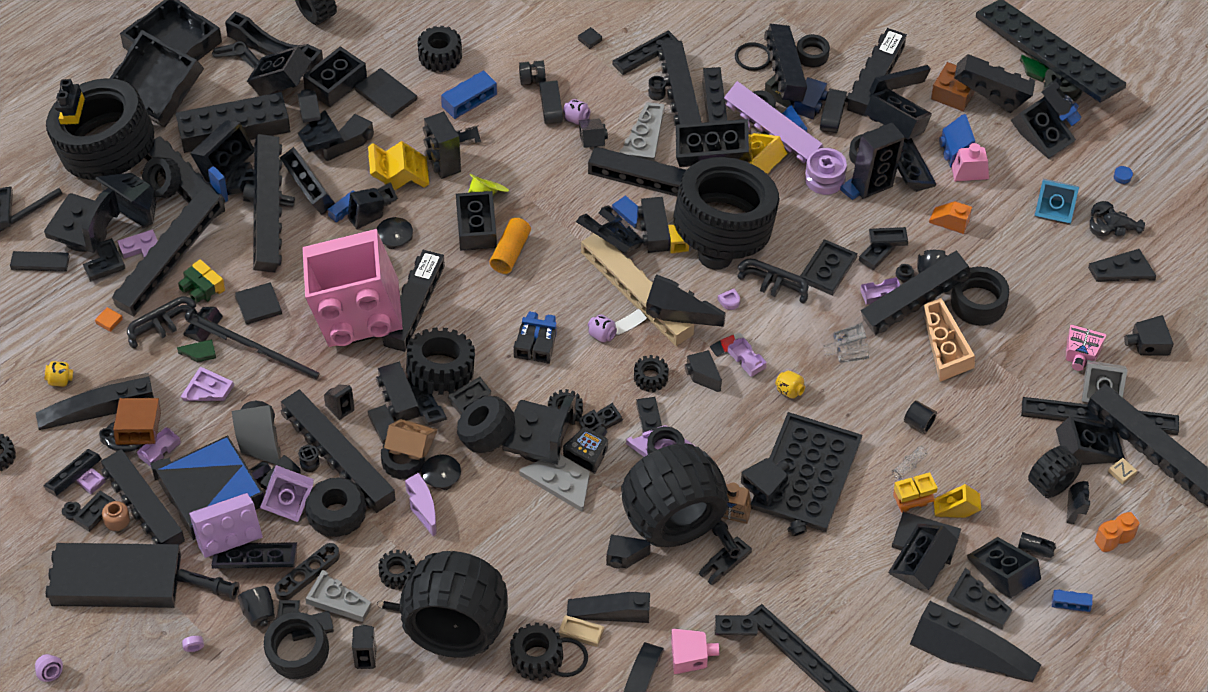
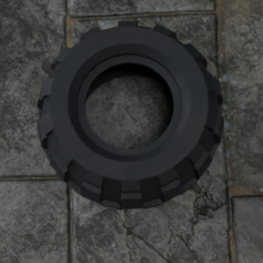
M673 444L648 454L630 469L621 485L622 502L630 523L641 537L656 547H676L703 536L715 527L728 508V490L722 472L705 451L695 447L693 444Z
M442 551L425 556V559L420 560L409 574L401 593L400 613L405 633L420 647L445 657L466 658L485 652L494 643L503 629L508 610V593L506 583L502 580L503 576L490 563L472 554L458 551Z

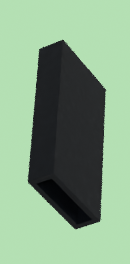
M56 543V549L52 551L51 555L53 567L49 568L48 573L50 585L46 586L45 591L46 598H49L51 606L175 608L178 585L177 574L181 563L179 544Z

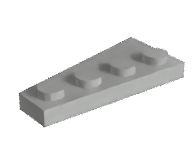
M646 102L636 125L631 130L629 138L627 137L624 147L620 150L621 153L655 161L664 104Z

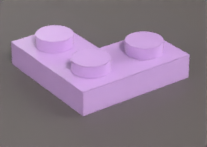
M153 229L117 241L124 259L140 253L145 257L149 249L158 242Z

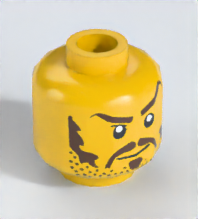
M790 370L778 375L775 384L779 393L790 399H794L804 393V378L801 375Z

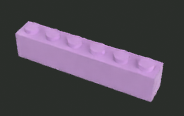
M738 81L724 97L726 106L732 111L737 110L740 112L741 118L752 121L754 123L753 126L760 132L764 130L769 135L780 136L785 150L789 153L791 151L794 152L800 162L805 164L808 156L813 151L824 148L821 142Z

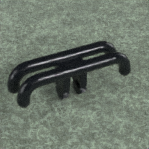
M752 258L745 259L738 265V271H740L737 276L738 279L743 280L748 274L764 278L760 292L764 293L770 283L774 282L771 296L775 297L781 286H785L798 291L801 294L800 303H806L809 286L805 278Z
M181 296L132 321L127 327L130 347L133 349L137 348L136 337L152 328H155L161 338L166 337V332L160 325L163 322L172 333L177 331L171 318L189 309H195L196 302L190 297Z

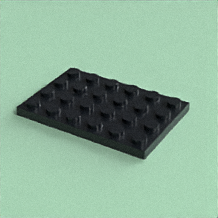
M788 412L769 457L775 464L781 460H785L789 464L790 469L785 472L788 475L787 484L768 507L754 495L750 504L751 509L791 522L802 520V522L807 523V527L827 532L863 435Z

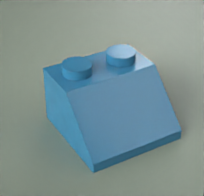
M1043 178L1035 216L1071 223L1079 186Z

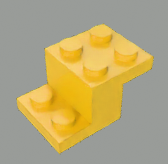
M401 141L387 151L374 143L368 146L370 174L374 178H377L384 184L391 182L394 190L399 189L411 180L423 188L429 185L426 156L405 142Z

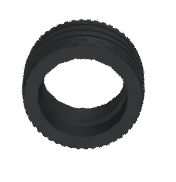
M970 267L971 276L966 281L960 282L952 288V309L957 317L968 324L976 326L993 324L1001 319L1007 308L1009 300L1007 280L992 268ZM971 288H983L993 293L997 300L990 304H976L968 300L963 295V292Z
M304 612L283 614L276 618L266 630L263 641L265 655L273 669L283 677L297 680L305 679L317 673L327 661L329 655L328 637L322 625L313 616ZM305 630L315 635L316 643L306 657L295 661H287L278 656L277 649L280 642L291 632Z

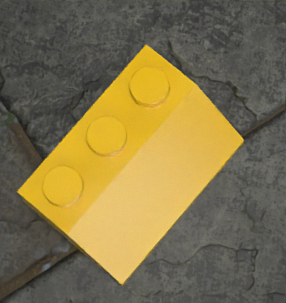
M758 133L751 135L752 162L748 163L759 167L768 174L787 155L780 136Z

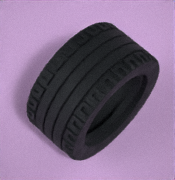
M104 78L80 84L79 86L85 100L78 124H60V112L55 110L56 102L53 104L47 116L46 131L65 169L76 177L95 180L99 176L122 174L140 163L152 147L155 137L153 124L139 93L127 82ZM116 122L113 126H111L103 132L91 136H85L87 133H89L96 127H99L107 123Z
M726 157L701 160L689 167L682 176L673 215L674 226L685 243L705 255L722 259L745 258L762 250L770 240L779 206V192L770 176L751 163ZM706 203H726L738 207L746 213H727L717 210Z

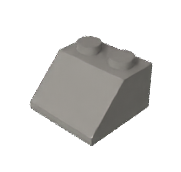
M1087 360L1082 401L1089 402L1090 397L1105 383L1123 397L1127 367Z

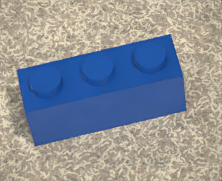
M483 70L441 94L442 108L456 119L496 96L497 83Z

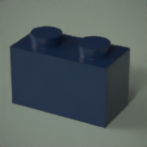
M807 77V91L803 102L795 101L794 109L798 115L814 120L816 114L821 112L822 102L826 101L829 91H826L827 83Z

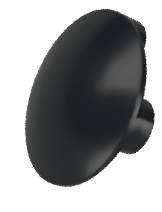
M387 218L377 226L382 243L388 249H395L397 246H401L413 238L412 225L403 218Z
M435 455L427 459L423 464L421 470L422 479L432 487L448 490L460 478L461 466L455 458L449 455Z

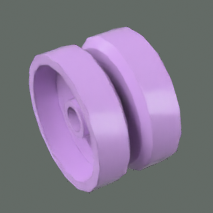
M820 148L813 151L808 156L806 163L805 181L809 189L822 195L838 192L840 186L845 182L846 158L842 153L831 148Z

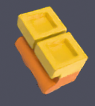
M929 472L915 476L913 480L908 478L895 482L893 496L900 511L903 513L909 511L910 508L924 507L928 503L934 502L933 494L937 493L938 487Z

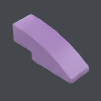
M417 473L405 480L406 492L411 497L409 498L410 509L430 534L435 536L436 517L434 503L425 481Z

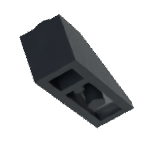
M354 114L339 130L344 143L339 144L338 141L331 142L328 148L323 149L325 160H332L363 146L368 140H371L374 135L373 122Z

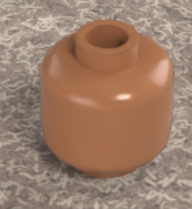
M113 501L105 505L102 510L104 524L109 530L120 531L128 526L130 516L128 508L124 503Z

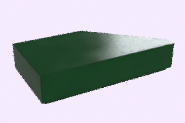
M1021 55L1020 62L1023 63L1026 75L1043 82L1049 67L1032 58Z
M212 339L177 347L178 354H184L195 362L216 358Z

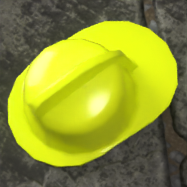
M470 174L473 178L468 193L492 191L494 195L498 190L509 192V189L501 184Z

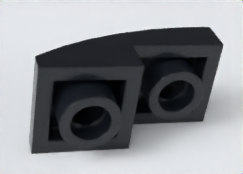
M612 402L598 412L593 409L577 420L582 428L587 427L595 431L599 425L607 429L623 421V418Z

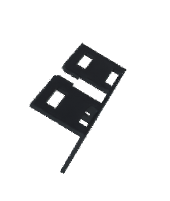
M479 125L465 128V132L461 133L462 129L457 130L460 143L469 139H475V143L481 142L477 128Z

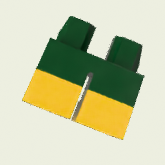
M201 259L183 272L184 278L178 282L179 289L183 293L190 289L193 290L189 294L196 304L203 299L208 303L212 295L215 293L221 294L225 291L223 278L211 270Z

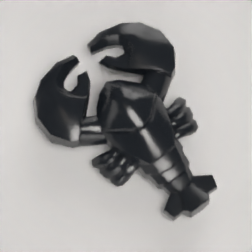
M1108 201L1097 202L1091 209V216L1098 212L1097 217L1104 216L1105 220L1104 223L1101 219L1097 218L1096 224L1094 217H1091L1089 229L1096 236L1104 237L1112 231L1115 232L1114 235L1125 236L1126 230H1136L1139 234L1145 229V222L1140 219L1136 222L1129 218L1127 213L1115 212L1113 204Z

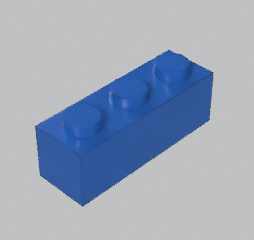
M350 193L328 208V216L336 223L348 214Z
M1060 589L1054 590L1052 607L1090 612L1093 594L1069 592Z

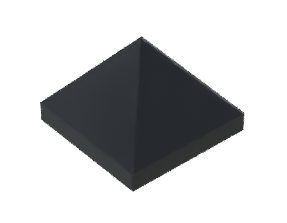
M391 182L377 189L381 195L388 194L391 202L398 199Z

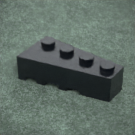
M967 54L957 63L954 79L1009 113H1012L1033 96L1036 81L1031 78L1029 80L1021 78V74L1016 72L1014 74L1004 71L1005 68L1000 66L993 67L989 65L988 61Z

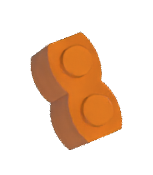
M1132 512L1123 513L1115 520L1106 521L1101 524L1094 542L1102 552L1112 551L1119 544L1128 543L1134 539L1140 522Z

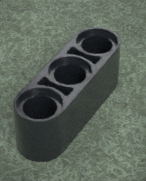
M558 81L540 82L544 123H563Z
M829 88L819 130L838 133L847 91Z

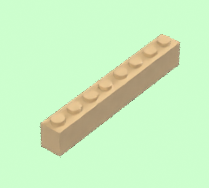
M592 234L581 241V253L637 309H640L647 319L675 346H678L694 335V324L663 321L646 314V302L653 281L651 282L645 273L634 265L631 259H627L614 245L596 234Z

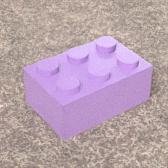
M247 493L189 513L198 547L205 558L263 538L254 503Z

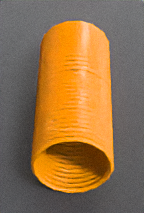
M521 218L509 220L489 261L490 266L495 271L502 274L512 271L531 231L527 221Z

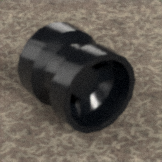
M662 76L651 77L648 81V96L655 101L662 100L666 95V80Z
M313 445L301 447L298 452L301 469L305 472L317 470L320 465L317 448Z

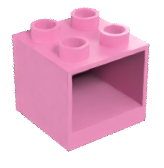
M377 229L303 247L305 298L329 347L336 345L346 346L356 340L373 336L383 337L390 332L403 329L399 280Z

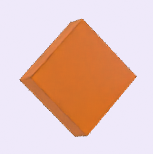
M106 307L95 319V322L111 332L123 318L119 313Z

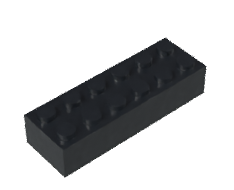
M282 92L175 113L184 153L192 152L226 120L240 122L249 140L256 139L258 134L274 136L291 132Z

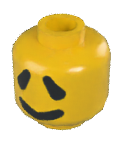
M51 361L49 365H46L44 380L50 386L66 387L68 381H72L73 369H69L70 367L67 362Z

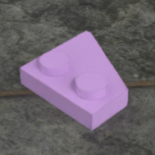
M200 367L181 395L183 401H224L233 388L234 383Z

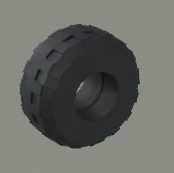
M485 396L477 399L462 412L457 423V435L462 443L472 452H492L502 446L512 434L515 426L514 412L502 398L497 396Z
M339 477L328 478L318 482L311 489L305 501L307 519L315 531L328 537H340L357 530L364 521L366 513V501L361 488L353 481ZM333 504L345 505L342 509L339 510L327 509L330 505Z

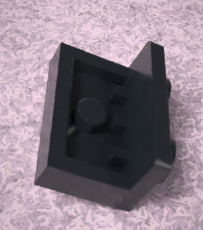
M715 615V635H757V615Z

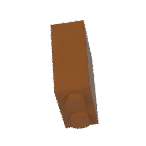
M159 398L119 399L113 428L116 444H156L161 416Z

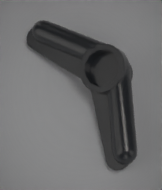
M241 41L216 47L212 52L213 57L239 56L253 69L259 62L257 57Z

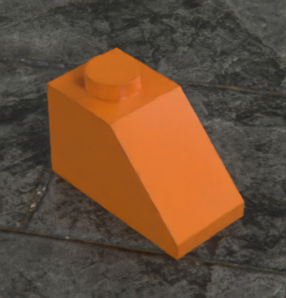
M956 201L935 207L929 223L964 234L970 221L972 207Z

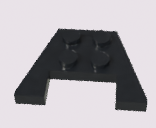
M609 205L602 207L599 211V214L609 221L606 224H599L587 213L579 216L576 221L584 228L614 245L621 252H630L641 247L643 244V239L630 226L626 228L621 223L623 219L619 215L615 216L612 213L613 208Z

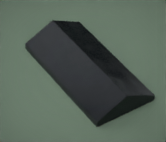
M912 138L904 139L897 169L905 184L915 192L935 187L937 184Z
M297 542L246 543L214 554L211 566L212 569L295 567L297 562Z

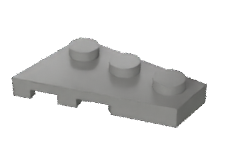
M324 570L321 571L306 597V604L361 622L364 621L371 608L369 600L354 590L347 589L342 585L341 581L332 579Z

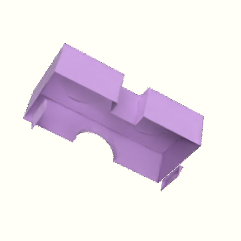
M896 277L886 279L878 285L874 284V282L861 284L860 291L865 304L875 302L899 287L900 283Z
M738 338L734 340L733 344L728 346V353L737 362H742L741 367L750 377L766 369L767 362L759 354L756 355L753 352L751 345L744 338Z
M165 427L157 434L156 444H145L137 451L138 457L151 467L150 463L163 459V454L166 451L170 453L181 443L180 438L172 430Z

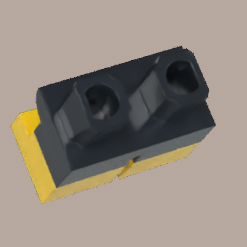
M62 79L60 81L59 93L56 96L55 110L60 112V124H78L85 98L79 84H73L71 79Z

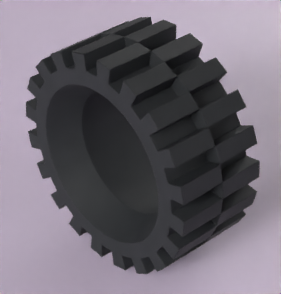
M435 327L429 332L428 329L422 331V335L420 333L415 334V338H411L407 346V377L409 380L412 379L411 383L414 386L419 384V390L424 391L426 388L430 394H433L434 391H438V395H444V391H448L451 394L454 392V389L458 390L463 385H467L470 380L472 381L475 347L470 339L466 340L465 334L458 335L457 330L453 329L452 332H449L448 328L443 327L442 331H438V328ZM445 355L456 360L449 363H434L426 359V357Z

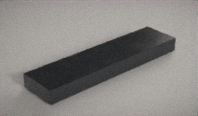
M668 30L612 60V65L624 75L657 57L658 50H661V43L679 40Z
M928 65L875 77L869 92L873 95L887 88L895 90L923 83L926 81L931 68Z

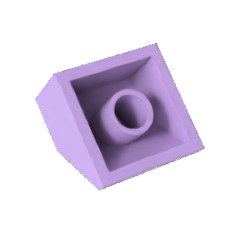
M276 465L260 508L298 522L305 507V501L313 487L314 479Z

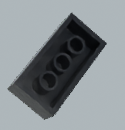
M748 119L676 125V159L679 167H690L701 160L716 157L735 158L752 162L751 127Z
M893 123L882 125L861 135L851 183L859 191L862 199L893 187L905 138Z

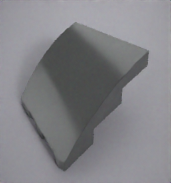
M267 405L232 411L233 426L240 452L276 464L281 459L280 447H278L276 427L273 423L272 406Z

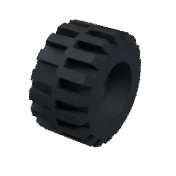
M295 0L303 16L314 25L321 24L337 12L335 0Z
M442 25L440 27L433 26V28H427L418 37V57L421 65L425 66L426 69H432L434 72L449 71L450 68L457 67L456 64L461 62L462 43L460 35L457 34L455 29L451 30V27L446 28Z
M1060 445L1049 450L1037 460L1028 475V481L1045 498H1051L1065 491L1075 481L1081 471L1082 464L1065 446Z
M529 623L526 624V628L520 627L518 629L519 633L515 632L513 639L510 641L511 660L515 671L518 674L521 673L523 678L526 679L528 676L533 681L535 678H538L540 681L545 676L547 679L552 677L551 673L556 674L558 672V667L562 666L563 660L562 640L559 633H556L553 627L548 628V624L545 623L542 626L539 623L531 626ZM534 647L548 649L540 656H530L526 653Z

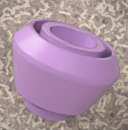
M49 654L42 655L35 663L36 676L42 682L55 680L63 669L62 660Z

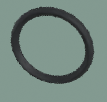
M745 43L739 46L735 52L736 62L746 70H761L771 62L770 52L766 46L760 43ZM759 46L767 52L768 59L765 64L759 67H749L741 63L738 54L744 47Z
M561 638L562 643L570 642L579 646L583 651L584 660L577 670L568 673L558 671L555 675L570 677L579 674L588 662L587 650L581 642L575 639Z

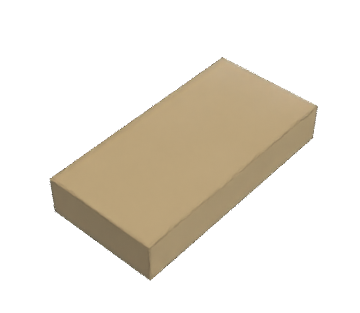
M565 615L558 633L561 637L572 638L598 647L604 632V626Z

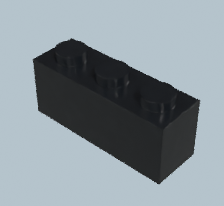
M663 197L641 198V206H638V217H642L640 228L641 232L644 231L645 233L642 236L643 245L647 246L648 253L670 251L671 239Z
M400 361L379 367L376 381L378 387L383 388L382 396L384 401L390 405L388 410L391 417H395L396 421L400 419L408 421L419 417L417 401Z

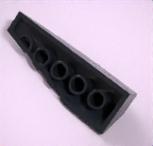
M149 372L108 381L36 412L38 429L43 430L117 414L120 398H154Z
M929 601L910 642V645L948 663L966 664V667L973 669L974 667L986 669V672L1004 673L1007 677L1032 683L1041 667L1039 662L1006 639L932 601Z

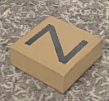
M1122 458L1111 466L1108 472L1123 485L1136 475L1137 470Z

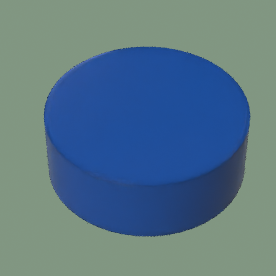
M1119 166L1115 169L1114 179L1118 183L1127 184L1132 180L1133 172L1129 167Z

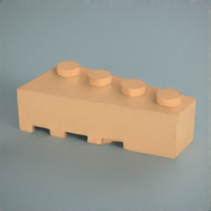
M942 298L924 304V319L939 382L974 369L975 355Z

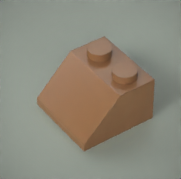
M400 419L389 425L384 448L389 449L390 453L398 455L404 453L408 454V457L411 459L420 460V458L428 454L437 429Z

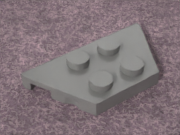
M561 454L558 465L539 460L520 469V476L581 512L584 510L590 471Z

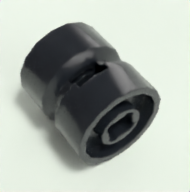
M544 60L534 61L533 64H530L529 61L519 62L521 85L531 84L532 81L536 84L546 81ZM532 70H536V75H532Z

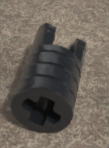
M1022 532L1017 548L1035 555L1052 558L1055 554L1056 543Z

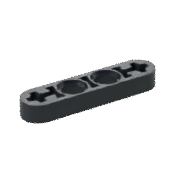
M334 543L323 545L278 581L274 587L277 599H291L315 580L322 570L326 571L336 563L340 557L338 546ZM329 551L330 553H332L334 551V555H327V552ZM313 562L320 563V567L317 569H311L309 566ZM297 575L305 576L303 581L298 582L294 580V577ZM280 589H288V592H281Z

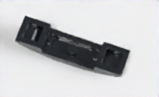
M407 378L419 407V415L425 424L429 426L447 420L441 406H438L433 395L428 393V389L425 388L424 391L419 390V384L414 386L411 383L412 379L409 380Z
M646 642L643 643L623 692H647L654 671L662 657L663 647Z

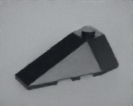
M656 274L646 302L647 315L663 321L724 327L726 312L708 301L698 300L694 297L695 293L690 290L687 293L680 289L677 282Z

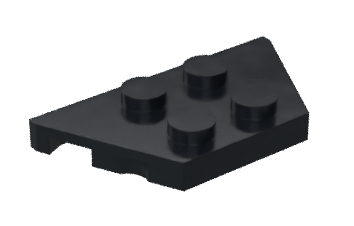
M326 110L320 113L321 120L311 121L298 132L308 153L328 148L331 142L338 141L339 144L344 143L341 134Z

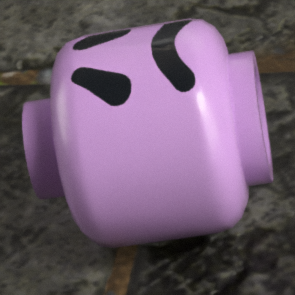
M576 99L565 103L563 113H565L567 121L579 125V120L589 119L591 111L588 104Z
M602 314L592 317L588 322L589 335L602 343L611 341L616 335L617 328L615 322Z

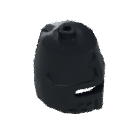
M269 587L252 588L238 595L242 613L252 627H266L275 618L274 603Z

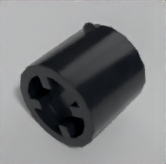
M915 400L907 410L904 422L925 434L933 425L937 411Z

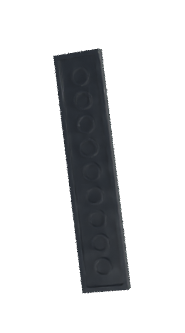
M997 0L976 12V18L1098 102L1101 103L1126 88L1125 81L1005 0Z

